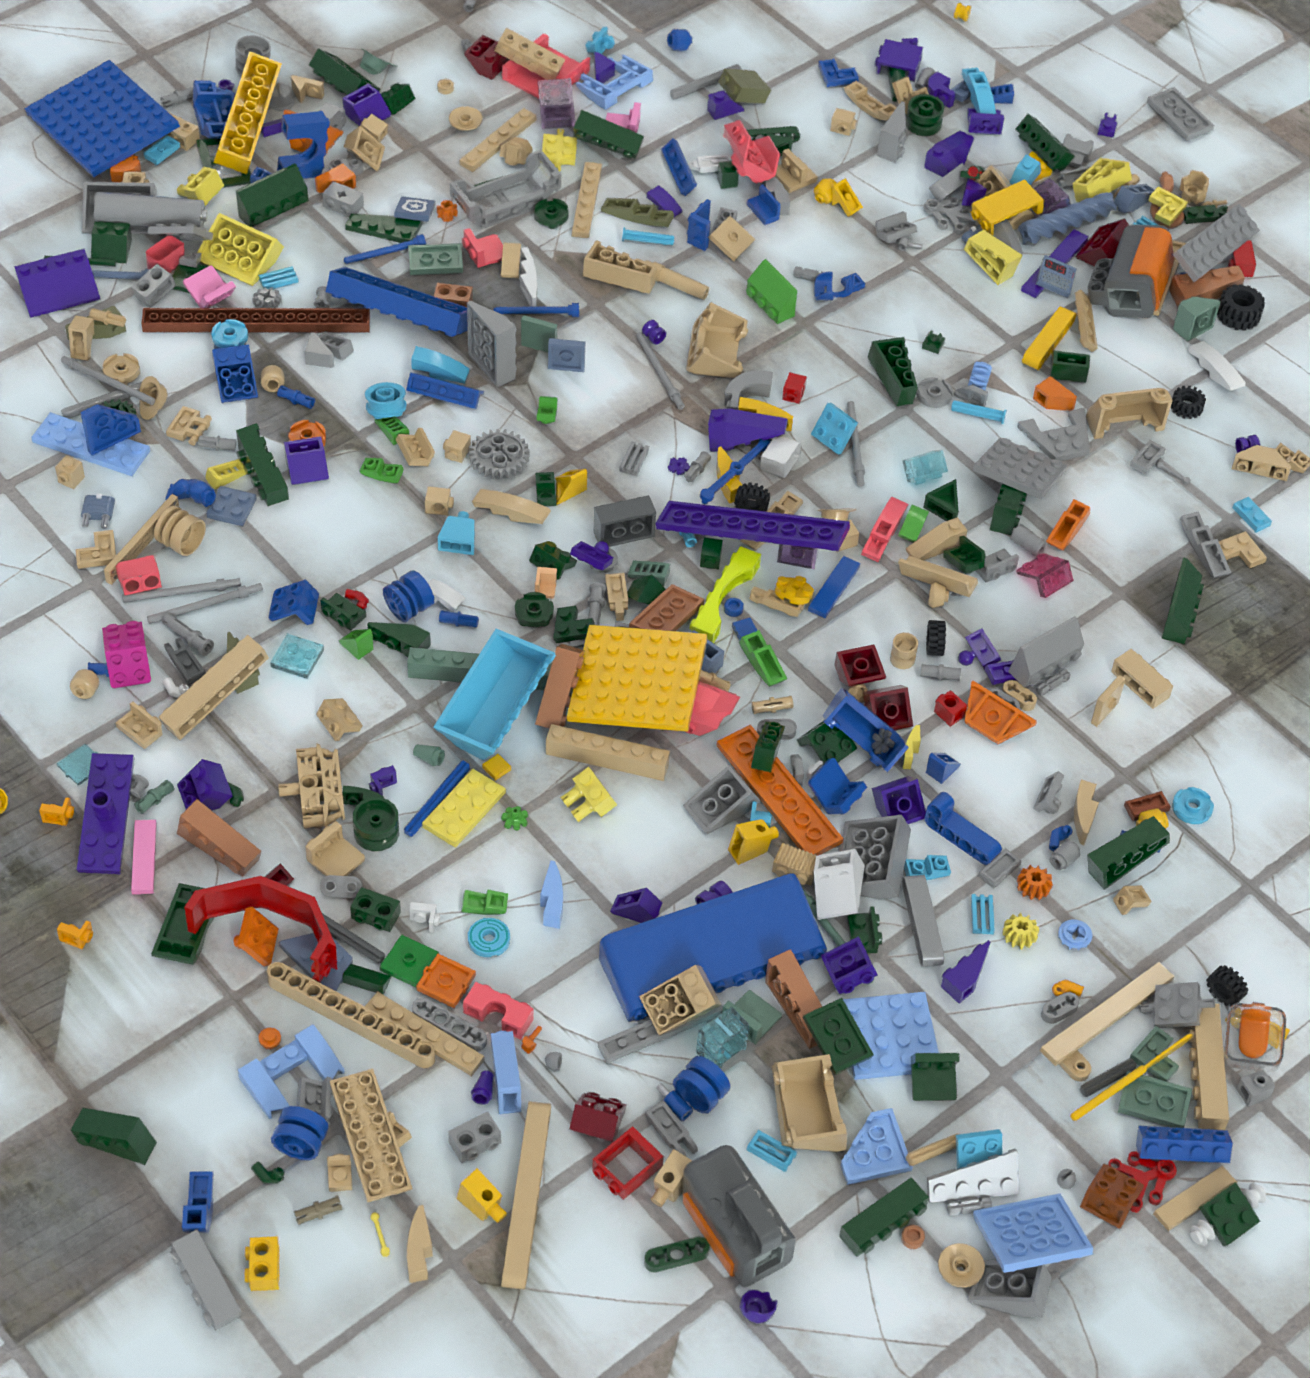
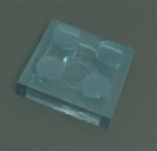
M287 633L270 662L271 667L308 679L324 651V645Z

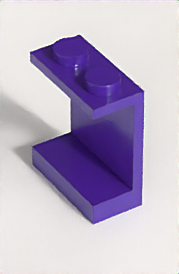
M885 39L884 44L880 45L878 55L880 56L876 57L875 60L877 74H880L882 66L909 71V80L915 82L922 61L923 47Z

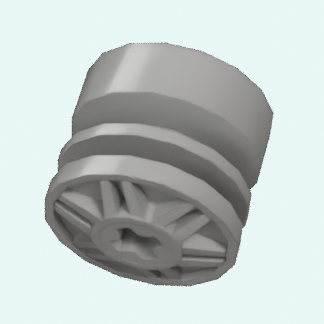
M250 35L244 36L236 42L235 69L238 75L242 76L249 52L270 59L271 46L265 38Z

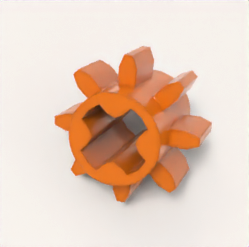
M450 200L442 201L440 205H437L438 218L445 222L452 221L454 216H458L457 204H453Z

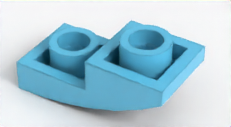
M927 855L925 860H905L904 871L906 876L925 875L926 880H931L951 874L947 856Z

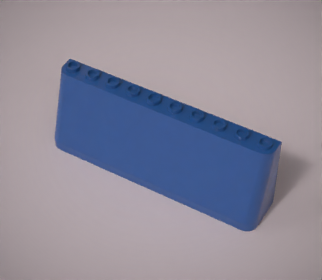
M791 873L610 933L600 940L599 961L628 1022L634 1020L640 1021L649 1016L639 996L694 965L702 966L715 993H721L727 988L741 986L747 981L763 978L767 972L768 959L791 949L799 965L811 959H820V955L826 953L827 947L796 874Z

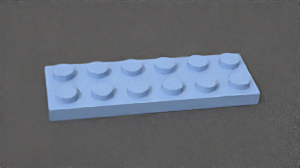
M51 412L31 437L33 443L129 476L134 475L150 452V446L127 438L91 456L87 449L83 423Z

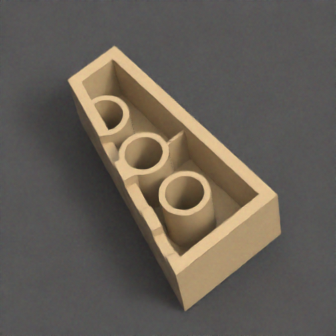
M595 240L584 258L583 276L650 294L655 285L657 267L638 258L632 259L625 252L620 254L614 251L613 247L609 245L607 247L602 246L600 241Z

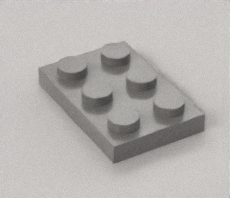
M172 223L171 226L165 224L148 226V234L162 239L171 235L178 240H213V233L206 231L204 227H197L196 224L187 223L186 226H182L181 224Z

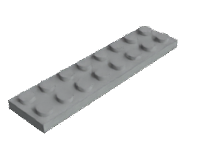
M1238 204L1173 253V256L1192 281L1195 282L1260 230L1257 224L1249 217L1245 208Z

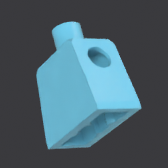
M460 511L457 517H447L438 535V551L474 555L475 520L470 519L467 512Z

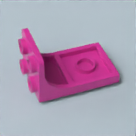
M129 621L123 625L110 624L102 628L111 687L120 688L149 683L151 675L142 622Z

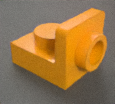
M65 798L63 806L41 804L39 811L42 822L67 826L69 818H72L74 815V806H72L70 798Z
M87 920L81 929L75 925H67L62 922L57 927L59 941L79 949H83L85 944L89 943L93 937L91 922Z

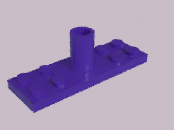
M92 753L77 863L78 873L121 874L135 760L134 755Z

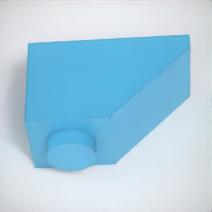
M1026 154L1017 165L1011 177V185L1024 179L1031 185L1041 173L1040 162Z

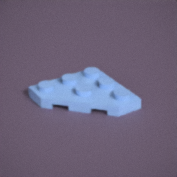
M892 1108L871 1112L863 1128L854 1139L849 1151L843 1157L841 1168L847 1185L912 1171L913 1166H910L905 1159L908 1152Z

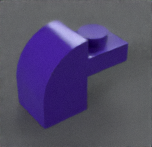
M937 71L928 80V93L939 98L944 106L948 108L954 105L956 92L949 89L950 78Z

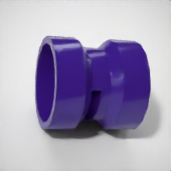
M649 320L642 328V333L649 337V340L654 345L660 344L666 338V331L659 327L655 320Z
M1255 434L1249 435L1247 438L1239 437L1235 441L1237 453L1255 445L1260 446V440Z

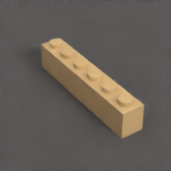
M249 635L240 640L230 652L226 653L205 675L194 682L184 694L180 695L169 708L163 711L158 718L165 728L181 740L269 659L264 648Z
M551 724L546 738V755L664 781L669 766L670 751L553 724Z
M1215 1004V1008H1202L1200 1026H1190L1188 1034L1191 1033L1193 1035L1188 1041L1192 1044L1189 1052V1060L1193 1061L1191 1080L1195 1082L1192 1098L1196 1100L1194 1119L1198 1121L1199 1129L1225 1130L1229 1121L1220 1005Z

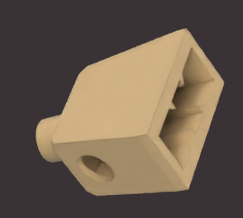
M675 1149L672 1150L654 1179L656 1192L652 1196L651 1201L659 1207H662L667 1199L675 1202L682 1193L684 1168L692 1161Z

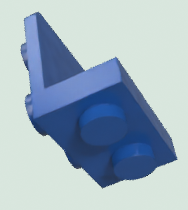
M709 199L700 203L698 208L691 212L688 217L687 243L703 251L709 246L708 237L711 222L709 221L711 200Z
M306 579L276 589L273 593L268 618L271 621H276L296 614L306 625L313 624L319 592Z
M834 758L828 759L808 781V785L827 814L847 813L851 808L850 806L862 797V793L868 788L864 781L850 782Z

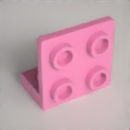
M634 102V107L630 109L629 115L607 113L606 120L638 133L641 103Z
M212 265L183 281L184 286L200 308H209L231 296L236 288L233 281L226 284Z

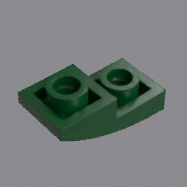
M343 786L342 790L343 804L358 805L361 801L371 797L384 798L379 793L360 787Z

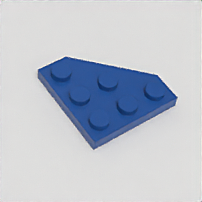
M99 404L81 412L87 449L91 456L141 432L139 418L135 414Z

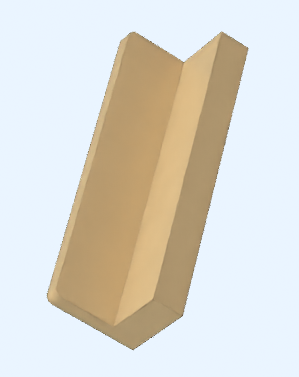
M909 556L907 560L900 558L898 561L901 575L928 584L937 582L945 586L946 590L966 597L971 596L978 584V579L912 556Z

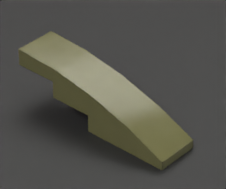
M607 198L601 207V211L650 226L669 227L674 218L673 211L657 210L656 205L639 204L638 199Z

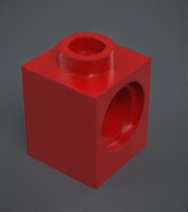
M789 372L783 388L782 400L800 404L806 389L807 376Z
M952 690L937 697L934 712L950 727L965 717L967 704Z

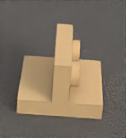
M789 149L783 150L781 164L777 166L775 177L781 182L788 193L817 182L818 176L799 157H796Z

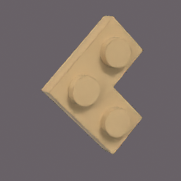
M909 77L892 83L898 104L901 101L905 102V115L907 114L908 104L912 97L922 94L929 95L927 87L913 92Z
M113 530L93 532L95 547L75 549L78 569L108 565L116 556Z
M1246 531L1219 541L1226 560L1239 555L1249 568L1266 562L1267 557Z

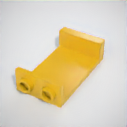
M1024 179L973 202L971 216L981 225L983 230L993 235L995 224L1031 208L1037 215L1043 213L1044 199Z

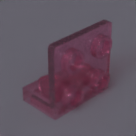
M1045 553L1039 554L1034 560L1024 563L1022 567L1016 570L1018 575L1035 579L1040 596L1044 598L1074 581L1068 560Z

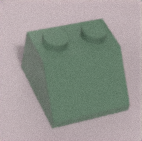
M1191 297L1183 300L1178 306L1173 330L1188 342L1212 329L1220 301L1200 297Z

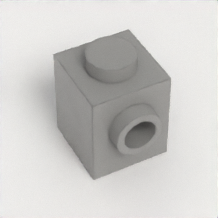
M1262 1069L1241 1078L1236 1089L1249 1107L1271 1098L1275 1086L1273 1079Z

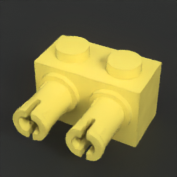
M203 167L197 174L192 173L190 174L191 176H188V184L186 186L179 185L177 194L186 196L188 199L204 200L206 206L224 187V184L216 169Z
M587 767L573 778V781L576 783L574 784L575 787L560 797L568 808L581 797H586L583 804L571 811L578 822L593 811L602 817L617 806V803L590 767Z

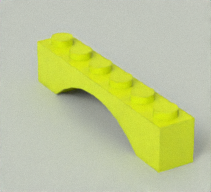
M742 546L739 547L737 552H733L730 564L726 565L723 569L721 579L718 578L716 580L713 592L708 593L705 605L700 606L697 618L692 619L689 626L691 632L695 630L698 633L707 634L709 641L712 643L716 641L721 630L720 604L732 589L753 579L760 567V553Z

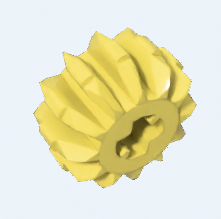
M1021 912L1018 914V917L1012 914L1010 919L1005 921L1002 931L1006 943L1012 942V948L1017 945L1021 950L1024 948V945L1030 948L1032 943H1035L1038 939L1039 927L1036 926V920H1030V915L1023 917Z

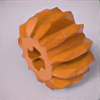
M1029 865L1027 869L1023 868L1017 877L1018 891H1023V897L1028 895L1030 900L1036 897L1040 901L1042 896L1047 897L1052 889V875L1047 874V868L1041 870L1039 865L1036 868Z

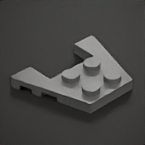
M1084 408L1068 412L1072 425L1041 432L1034 418L1018 422V429L1020 431L1024 430L1028 434L1027 437L1031 441L1040 445L1039 448L1051 459L1063 461L1089 455L1090 448Z

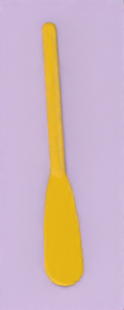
M1191 1033L1187 1034L1145 1066L1141 1065L1071 1113V1119L1076 1121L1145 1074L1148 1068L1182 1047L1193 1035Z

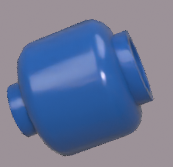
M673 29L667 36V43L672 50L686 51L692 44V36L686 29Z

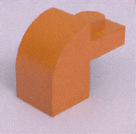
M133 154L126 158V160L112 166L110 169L112 182H122L124 172H141L138 156Z

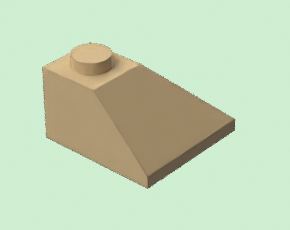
M359 126L346 136L344 147L355 157L377 171L381 164L385 146L363 127Z

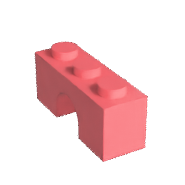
M475 982L463 1001V1013L482 1022L489 1013L499 1012L503 1014L502 1031H513V1036L520 1040L534 1020V1008L529 1004L516 1001L508 994H501L486 984L482 985Z

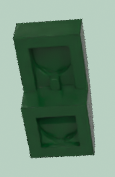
M554 472L535 473L537 503L543 506H556Z

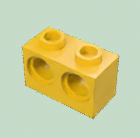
M278 1236L250 1238V1246L245 1247V1260L249 1261V1268H245V1283L249 1282L251 1291L279 1290L280 1246ZM260 1251H267L264 1255L257 1254ZM261 1272L267 1273V1274H266L265 1276H263V1277H258V1276H257V1274H259V1273H261Z

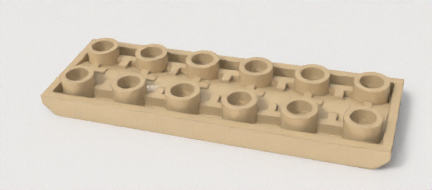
M369 1069L331 1080L332 1094L367 1202L412 1190L374 1070Z

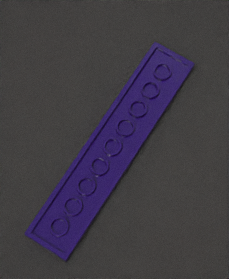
M668 501L655 523L656 529L826 549L830 551H839L850 529V521L678 501Z

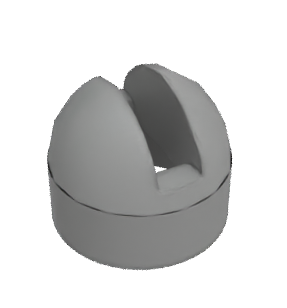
M550 1052L545 1057L546 1066L552 1070H560L562 1053Z
M1063 1169L1057 1177L1058 1185L1063 1189H1070L1074 1186L1076 1182L1075 1173L1070 1169Z

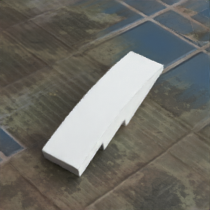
M528 247L521 248L520 289L529 306L536 307V269Z
M1204 341L1189 346V353L1199 358V365L1209 371L1210 379L1230 391L1246 386V382L1236 369L1212 346Z

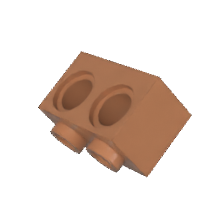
M437 283L434 297L467 307V302L473 300L472 287Z

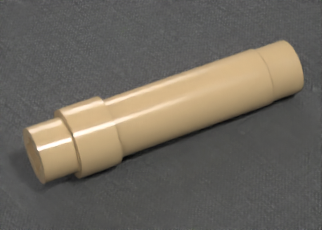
M645 260V262L657 267V282L660 281L702 300L706 299L710 287L670 270L660 263Z

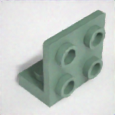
M748 990L735 1004L728 1000L723 1005L721 1020L756 1045L782 1018V1013L754 992ZM731 1018H733L747 1032V1036L733 1021H731Z

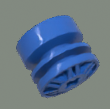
M410 570L402 575L399 581L395 580L383 588V597L388 608L402 622L409 621L412 617L417 616L418 611L423 612L434 604L432 589L425 578L415 570Z

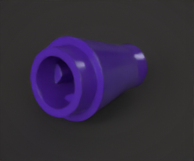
M482 1071L471 1090L472 1100L475 1103L485 1105L493 1098L494 1075L492 1072Z

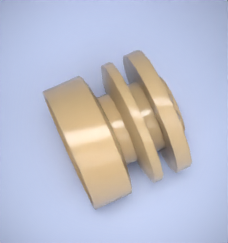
M171 506L159 517L154 529V538L180 555L188 556L201 544L205 536L206 525L203 520L194 515H189L187 511L182 510L180 507Z

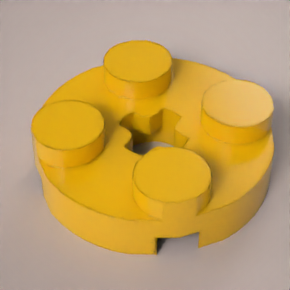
M780 576L774 590L780 599L784 600L785 597L790 599L789 603L797 605L809 603L814 593L813 587L802 576H796L795 578Z

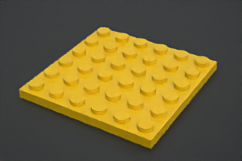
M589 625L583 648L585 650L583 655L584 662L582 668L578 669L577 672L579 679L576 688L573 689L567 713V722L688 732L707 644V634Z

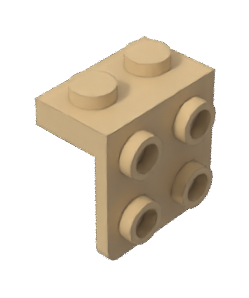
M337 821L330 826H326L321 834L316 838H312L305 846L307 861L325 876H347L365 861L364 854L343 838L342 825Z

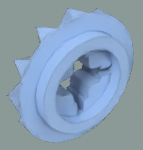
M1071 919L1063 922L1059 927L1058 938L1061 939L1062 945H1067L1069 949L1077 948L1079 951L1083 947L1087 948L1092 940V931L1083 921ZM1078 930V937L1073 939L1072 935Z

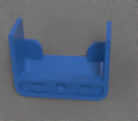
M843 687L837 692L823 714V722L832 729L835 726L842 730L871 756L869 760L877 767L882 765L887 772L909 748L905 740L895 730ZM880 728L885 729V731L889 730L892 733L890 739L895 743L892 749L889 748L887 753L875 754V749H872V744L876 742L872 738L873 734H879Z

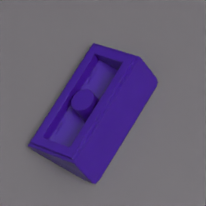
M282 118L263 123L261 128L263 137L283 132L281 129Z

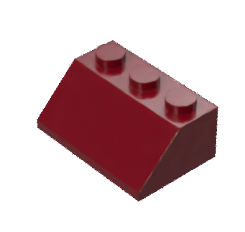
M1124 218L1098 227L1077 253L1076 258L1094 267L1100 259H1113L1123 230L1129 225Z

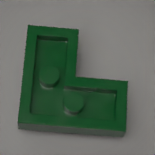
M576 605L557 608L553 636L555 643L586 639L589 625H595L593 618L577 620L578 609Z

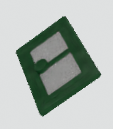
M221 138L196 140L202 166L216 169L224 187L251 183L250 168L247 174L214 163Z

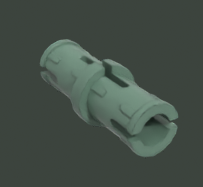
M165 780L155 789H150L143 798L134 803L136 810L143 814L153 805L161 803L166 795L175 790L173 784Z

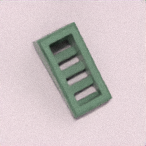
M633 560L627 577L640 579L652 574L662 586H665L670 573V564Z

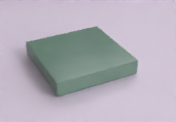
M523 315L521 319V345L548 353L549 338L557 339V324Z

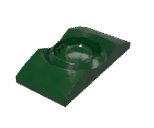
M182 883L178 884L151 955L153 957L194 965L203 949L206 933L214 917L206 919L196 934L191 933L187 928L185 906L196 890L205 888Z

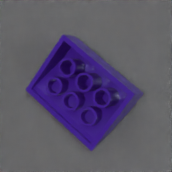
M85 248L14 266L30 318L101 299Z

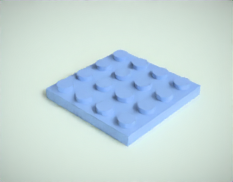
M926 992L843 999L874 1054L872 1058L852 1067L854 1080L911 1075V1056L913 1054L939 1053Z
M1060 1193L973 1211L974 1220L1003 1273L1093 1255L1091 1243Z

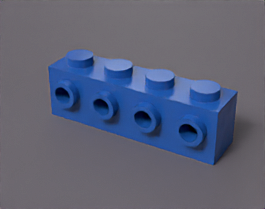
M1138 1126L1136 1148L1139 1157L1142 1159L1230 1163L1233 1145L1228 1130Z

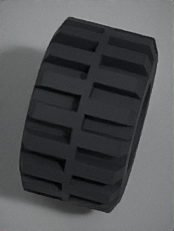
M1235 284L1232 287L1228 286L1226 290H1223L1220 297V305L1217 312L1218 319L1222 320L1224 325H1228L1227 327L1235 328V330L1253 329L1261 320L1265 299L1262 297L1261 292H1257V289L1251 288V286H1244L1243 284Z

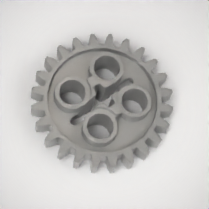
M497 429L496 433L489 430V434L482 432V437L476 436V441L472 440V445L469 446L470 464H473V469H478L479 474L485 472V477L489 474L492 475V479L496 476L502 479L503 475L509 478V474L516 476V471L522 472V467L526 468L527 462H529L530 449H528V444L525 443L524 438L520 439V434L514 436V431H511L509 434L506 429L503 432Z

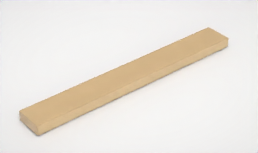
M1158 962L1043 1045L1040 1052L1054 1066L1058 1065L1155 994V985L1168 984L1173 981L1174 975Z

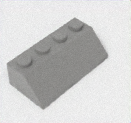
M1074 616L1021 646L1008 672L1025 688L1030 684H1036L1044 676H1050L1057 668L1062 669L1069 661H1076L1081 656V650L1084 646L1078 619Z

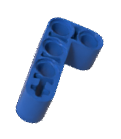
M940 792L927 806L925 822L928 827L984 865L990 864L1002 851L1001 844L954 812V799L948 793Z

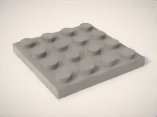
M999 438L974 464L973 471L1042 499L1066 472L1068 465L1063 464L1060 460L1048 458L1043 453L1029 450L1024 445L1012 443L1007 438Z

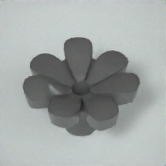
M880 728L879 734H873L872 738L876 742L872 744V749H875V754L887 753L889 748L892 749L895 743L890 739L892 733L889 730L885 731V729Z

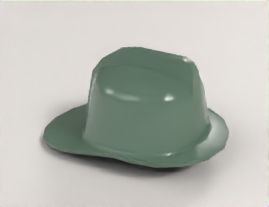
M362 48L364 54L360 67L368 73L379 74L388 64L397 67V65L377 58Z

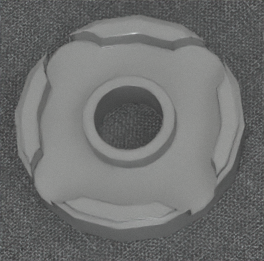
M932 377L926 378L919 383L916 395L922 404L932 408H940L950 403L953 389L947 381L943 379L941 381L938 378Z

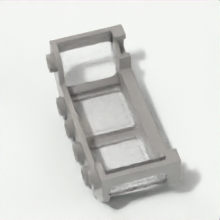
M538 150L528 155L525 169L470 189H467V184L462 179L450 182V196L460 205L469 221L477 222L482 227L488 228L535 210V205L543 199L549 201L548 197L554 190L558 192L561 188V173L544 152Z

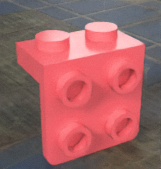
M470 228L464 230L463 246L468 251L477 268L502 261L503 244L496 234L477 239Z

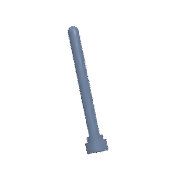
M145 269L141 272L92 270L94 278L141 279L150 269Z

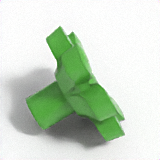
M520 806L506 808L505 813L501 816V820L506 821L504 827L510 829L513 825L514 830H519L520 825L526 827L528 822L525 818L528 817V812L526 810L522 811Z

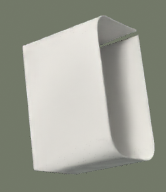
M782 435L774 437L761 456V470L785 478L799 458L801 443Z

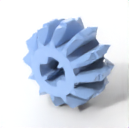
M975 362L968 386L974 385L986 390L992 370L991 365L985 362Z

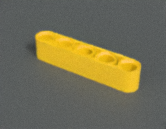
M1060 306L1026 350L1022 363L1040 370L1051 355L1052 350L1057 347L1072 327L1077 313Z

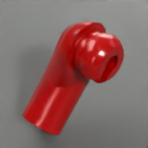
M346 589L345 598L358 601L357 606L361 609L367 608L369 599L364 593Z

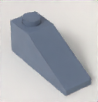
M1147 184L1124 185L1120 188L1114 204L1117 206V210L1122 213L1134 212L1149 202V197L1155 189Z

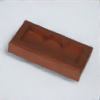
M1162 791L1128 800L1124 803V807L1132 821L1139 820V815L1143 811L1159 809L1161 812H1167L1171 808Z

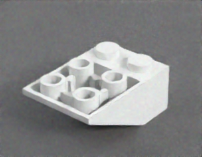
M856 849L816 856L814 881L818 920L858 913L865 865Z

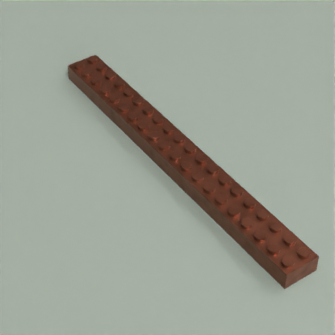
M143 308L141 323L142 332H212V328L217 323H223L228 319L243 322L248 332H370V309Z

